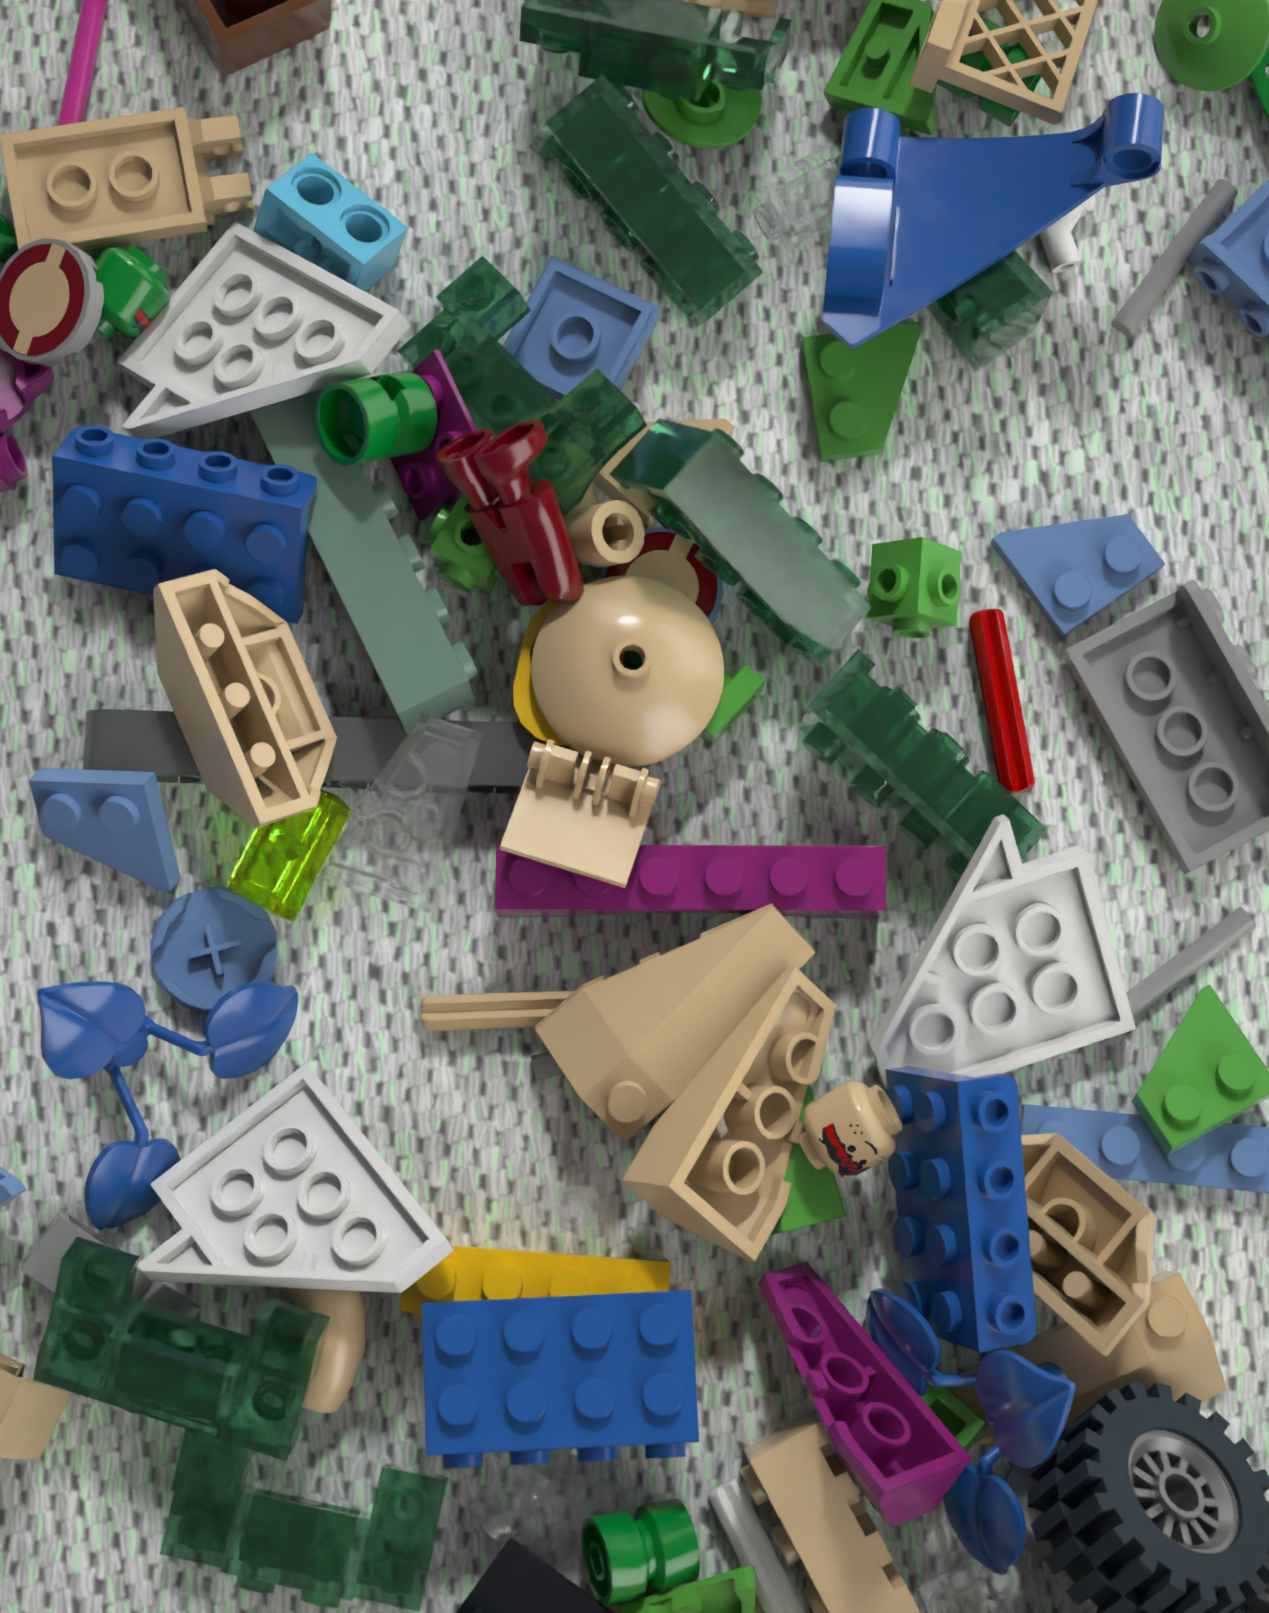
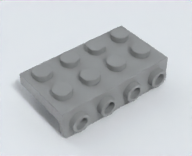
M1194 580L1181 585L1176 592L1074 644L1062 653L1065 662L1184 875L1269 830V700L1264 701L1252 680L1256 677V671L1248 653L1239 644L1233 646L1221 624L1224 623L1225 618L1218 600L1208 589L1202 591Z

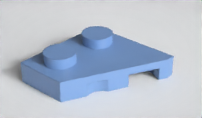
M1129 514L1001 532L993 537L990 542L1061 639L1161 570L1165 565Z
M39 768L29 779L43 836L161 891H171L180 880L181 876L155 772Z

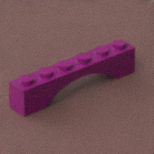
M496 845L495 909L498 917H577L634 913L748 914L771 903L783 916L806 918H880L887 910L886 846L640 845L626 888L499 850L500 845Z

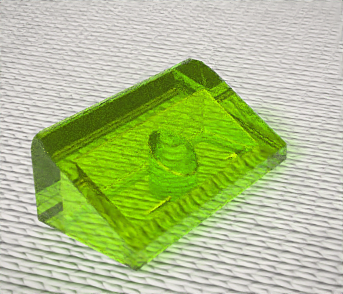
M320 789L321 795L318 805L313 810L255 828L226 883L227 888L277 916L294 922L351 817L352 810L339 796Z

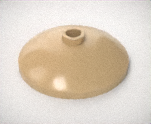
M613 576L585 584L581 597L577 600L558 603L549 613L541 626L533 648L531 681L534 697L544 720L561 741L583 756L586 750L593 752L592 760L601 763L604 757L607 756L612 758L611 765L614 766L616 764L625 767L644 766L668 759L681 752L697 739L707 727L722 694L724 661L720 642L714 628L702 610L687 596L667 584L650 578ZM625 651H635L642 657L643 665L636 670L626 669L620 663L619 656Z

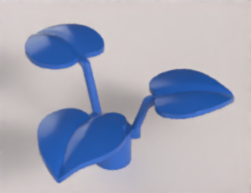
M90 981L50 986L37 990L41 1017L40 1048L46 1066L55 1075L65 1079L84 1078L104 1069L109 1074L134 1129L133 1142L117 1141L109 1144L97 1156L89 1170L84 1189V1201L87 1217L98 1230H103L104 1228L112 1229L132 1221L152 1209L161 1199L150 1184L180 1161L178 1150L169 1140L157 1138L148 1141V1129L120 1071V1066L127 1067L138 1062L147 1051V1036L153 1035L197 1056L210 1054V1070L220 1079H234L253 1073L273 1058L292 1029L298 1008V992L293 985L281 986L270 982H254L229 991L217 1001L205 1020V1041H194L156 1024L146 1015L145 1004L141 996L131 987L124 984Z
M874 1289L870 1291V1296L867 1300L866 1333L920 1397L925 1395L928 1383L936 1388L976 1386L979 1400L987 1412L986 1421L988 1424L993 1425L997 1444L979 1459L977 1468L968 1463L943 1497L944 1506L952 1529L965 1549L990 1571L1005 1575L1008 1573L1009 1567L1020 1558L1023 1552L1026 1538V1521L1023 1509L1011 1487L1000 1477L991 1475L993 1465L1003 1455L1010 1462L1023 1468H1031L1045 1461L1054 1449L1064 1429L1073 1403L1076 1384L1069 1381L1064 1371L1052 1362H1043L1035 1366L1022 1356L1005 1350H997L986 1355L981 1360L977 1373L949 1375L940 1373L935 1369L941 1356L940 1344L927 1320L912 1305L885 1289Z

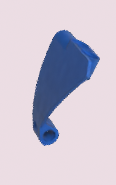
M1126 93L1110 100L1102 115L1094 123L1083 129L1058 134L991 138L900 137V121L894 114L877 108H862L851 112L844 121L839 175H836L822 325L852 350L905 320L1006 257L1056 223L1102 188L1140 181L1156 175L1161 169L1164 105L1159 99L1151 95Z

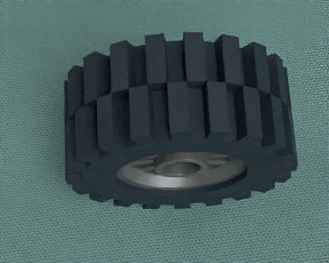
M1142 1382L1128 1383L1120 1391L1116 1387L1065 1428L1046 1460L1032 1467L1030 1476L1038 1482L1027 1491L1028 1507L1041 1510L1043 1513L1031 1523L1036 1541H1050L1054 1551L1046 1556L1044 1560L1053 1575L1065 1570L1074 1582L1065 1592L1078 1606L1089 1599L1098 1607L1096 1613H1234L1267 1588L1265 1584L1269 1582V1501H1266L1264 1492L1269 1489V1476L1265 1469L1254 1472L1246 1459L1255 1452L1244 1438L1234 1444L1224 1433L1230 1424L1218 1412H1214L1208 1418L1199 1413L1201 1400L1185 1393L1178 1400L1173 1401L1171 1386L1155 1383L1147 1391H1145Z

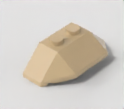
M216 569L159 583L153 589L157 674L206 789L254 828L313 810L318 805L321 795L320 789L328 771L337 737L288 623L253 596L229 584L230 579Z
M1058 1133L1021 1135L1034 1293L1099 1353L1107 1357L1150 1304L1155 1215Z

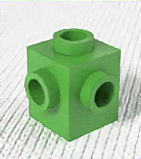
M460 495L452 511L445 507L440 510L429 530L427 541L433 544L430 549L435 567L439 568L438 576L449 584L466 592H471L472 588L475 587L490 595L499 578L502 579L483 543L469 546L463 542L469 529L474 532L476 530L463 509L468 504V501L464 496Z
M924 537L872 544L870 583L867 590V618L892 626V634L903 638H926L930 636L931 628L956 626L958 600L961 594L959 579L961 551Z

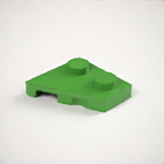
M1210 984L1201 989L1131 1101L1167 1156L1269 1098V1070Z

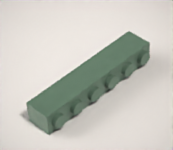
M323 389L250 410L249 413L274 464L291 466L298 472L311 474L317 479V492L308 506L307 532L406 734L475 702L476 699L469 680L478 676V671L463 641L453 645L450 644L442 628L443 625L452 622L448 610L436 587L427 591L423 590L415 573L425 568L424 563L409 533L397 538L389 522L390 519L399 516L385 484L381 481L371 486L363 470L364 467L373 464V462L342 466L332 461L322 448L317 436L314 417L316 402Z

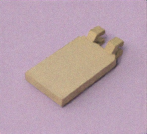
M184 106L0 134V146L18 250L23 245L41 238L63 240L77 246L82 251L207 232V225L216 224L215 216L226 218L254 212L248 172L207 178L204 159L212 161L244 155L237 115L187 120Z

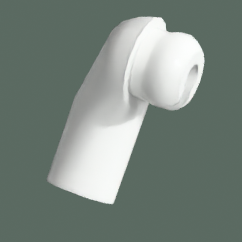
M1095 194L1056 223L1039 233L1053 274L1074 269L1081 264L1071 231L1080 217L1085 216L1087 211L1093 210Z

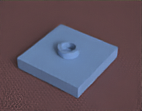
M551 256L493 365L497 370L605 422L658 323L662 312L659 306Z

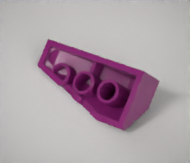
M808 1262L763 1274L758 1285L849 1476L891 1528L933 1511L971 1461V1456L908 1381L893 1366L882 1350Z

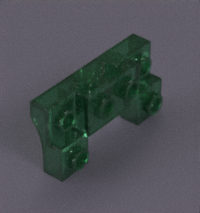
M525 0L521 6L519 41L539 45L543 50L551 53H580L578 76L598 80L604 86L611 88L629 86L657 92L660 96L669 100L692 99L699 101L709 80L720 82L726 88L738 91L749 89L763 91L767 82L774 83L788 53L792 20L780 17L768 40H759L741 36L744 11L734 9L731 10L721 29L723 9L681 0H591L589 5L565 0Z
M482 255L436 296L443 310L397 351L407 366L413 370L430 353L439 349L477 430L491 429L495 437L518 423L539 419L546 430L548 438L544 450L529 465V481L548 479L552 482L562 516L564 517L582 501L589 486L608 461L640 433L647 424L638 408L598 368L558 402L498 342L503 335L531 310L521 293Z
M76 1236L61 1258L54 1300L37 1354L33 1380L122 1408L133 1414L144 1415L184 1428L195 1434H203L287 1462L299 1437L310 1385L319 1369L330 1317L266 1297L254 1319L251 1336L243 1335L132 1299L140 1256Z
M193 1420L186 1424L171 1488L174 1494L160 1555L219 1567L221 1572L237 1576L235 1582L237 1587L254 1592L274 1593L276 1584L302 1590L300 1600L317 1606L338 1608L341 1599L352 1601L353 1598H359L420 1611L449 1477L438 1474L433 1477L397 1469V1465L384 1463L380 1472L372 1513L253 1486L247 1485L245 1487L256 1434L247 1432L237 1434L205 1427V1423Z

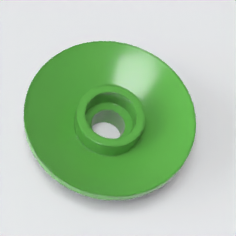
M1162 0L1157 12L1154 29L1156 50L1162 65L1176 81L1195 90L1218 91L1241 82L1258 66L1268 48L1269 0ZM1203 15H1208L1211 22L1210 30L1205 36L1200 38L1197 34L1198 22Z
M686 41L667 46L650 59L641 79V100L649 118L666 135L689 146L721 148L734 144L749 134L760 115L762 94L756 76L742 59L729 50L715 44Z

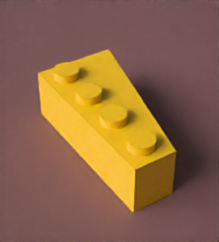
M451 1245L454 1248L451 1254L402 1292L400 1310L422 1317V1303L669 1291L671 1262Z

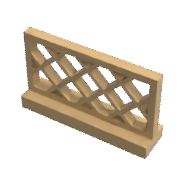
M938 0L909 85L932 94L938 79L1056 125L1062 114L1098 0H1075L1079 7L1061 11L1055 0H1033L1043 14V17L1028 21L1024 19L1014 4L1022 0ZM997 8L1008 26L989 31L978 12ZM1054 31L1065 47V50L1047 54L1035 35ZM1018 40L1030 59L1011 64L999 45ZM982 50L993 70L983 72L962 64L959 60L963 55ZM1040 74L1052 92L1051 99L1028 90L1021 78Z

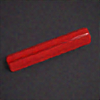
M1001 609L980 610L973 613L968 622L999 789L1003 794L1022 793L1034 787L1035 777L1005 617Z

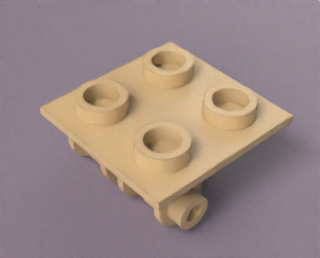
M551 739L548 740L546 745L534 742L527 763L529 769L499 850L626 888L661 780L648 776L649 769L646 768L638 771L619 764L612 766V758L607 756L604 757L602 763L592 760L593 752L587 750L584 757L579 756L576 751L556 746V741Z

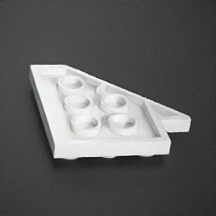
M234 221L171 296L164 309L117 361L129 376L152 389L124 422L122 427L132 437L141 439L159 438L324 389L330 383L354 380L371 375L411 325L400 310Z
M1004 814L994 817L869 1043L883 1091L887 1088L886 1069L911 1066L970 1077L1002 1074L1136 1029L1087 851L1081 845L1022 864L1010 820Z
M305 1063L150 1184L182 1229L137 1265L151 1281L402 1293L451 1254L454 1248L309 1065Z

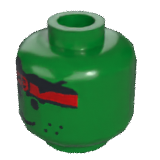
M132 244L126 250L114 246L108 247L95 261L98 269L93 267L96 273V281L103 284L104 293L101 317L96 331L108 340L116 331L127 338L136 339L168 304L170 293L165 283L170 277L155 261Z

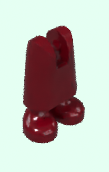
M539 419L518 423L495 437L491 429L472 431L450 442L437 454V460L444 475L464 493L468 504L463 509L513 597L523 607L540 606L546 603L548 599L554 603L577 600L584 592V583L552 482L548 479L529 481V465L544 450L548 438L546 430Z

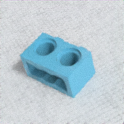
M311 153L265 189L253 231L366 292L394 267L408 227L346 180L340 173L333 170Z

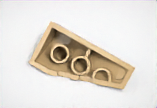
M771 903L703 932L699 935V939L662 955H660V952L640 959L639 965L606 979L604 976L582 984L535 1026V1031L578 1096L625 1144L680 1095L787 966H796L800 970L816 952Z
M787 966L654 1124L621 1181L665 1219L745 1260L756 1261L787 1204L792 1183L786 1182L784 1179L793 1144L801 1145L799 1135L804 1133L806 1129L804 1122L799 1121L808 1084L817 1081L836 1004L796 966Z
M1164 1271L1151 1278L1150 1304L1107 1357L1099 1353L1066 1321L1036 1335L1029 1343L1016 1345L1006 1350L1022 1356L1035 1366L1043 1362H1052L1064 1371L1069 1381L1076 1384L1073 1403L1064 1429L1105 1394L1116 1387L1120 1391L1128 1383L1142 1382L1145 1391L1155 1383L1171 1386L1173 1401L1188 1393L1201 1400V1403L1227 1390L1211 1333L1180 1272ZM980 1364L960 1374L977 1373ZM976 1386L949 1387L986 1420L987 1412L979 1400ZM993 1425L988 1426L973 1446L996 1443Z

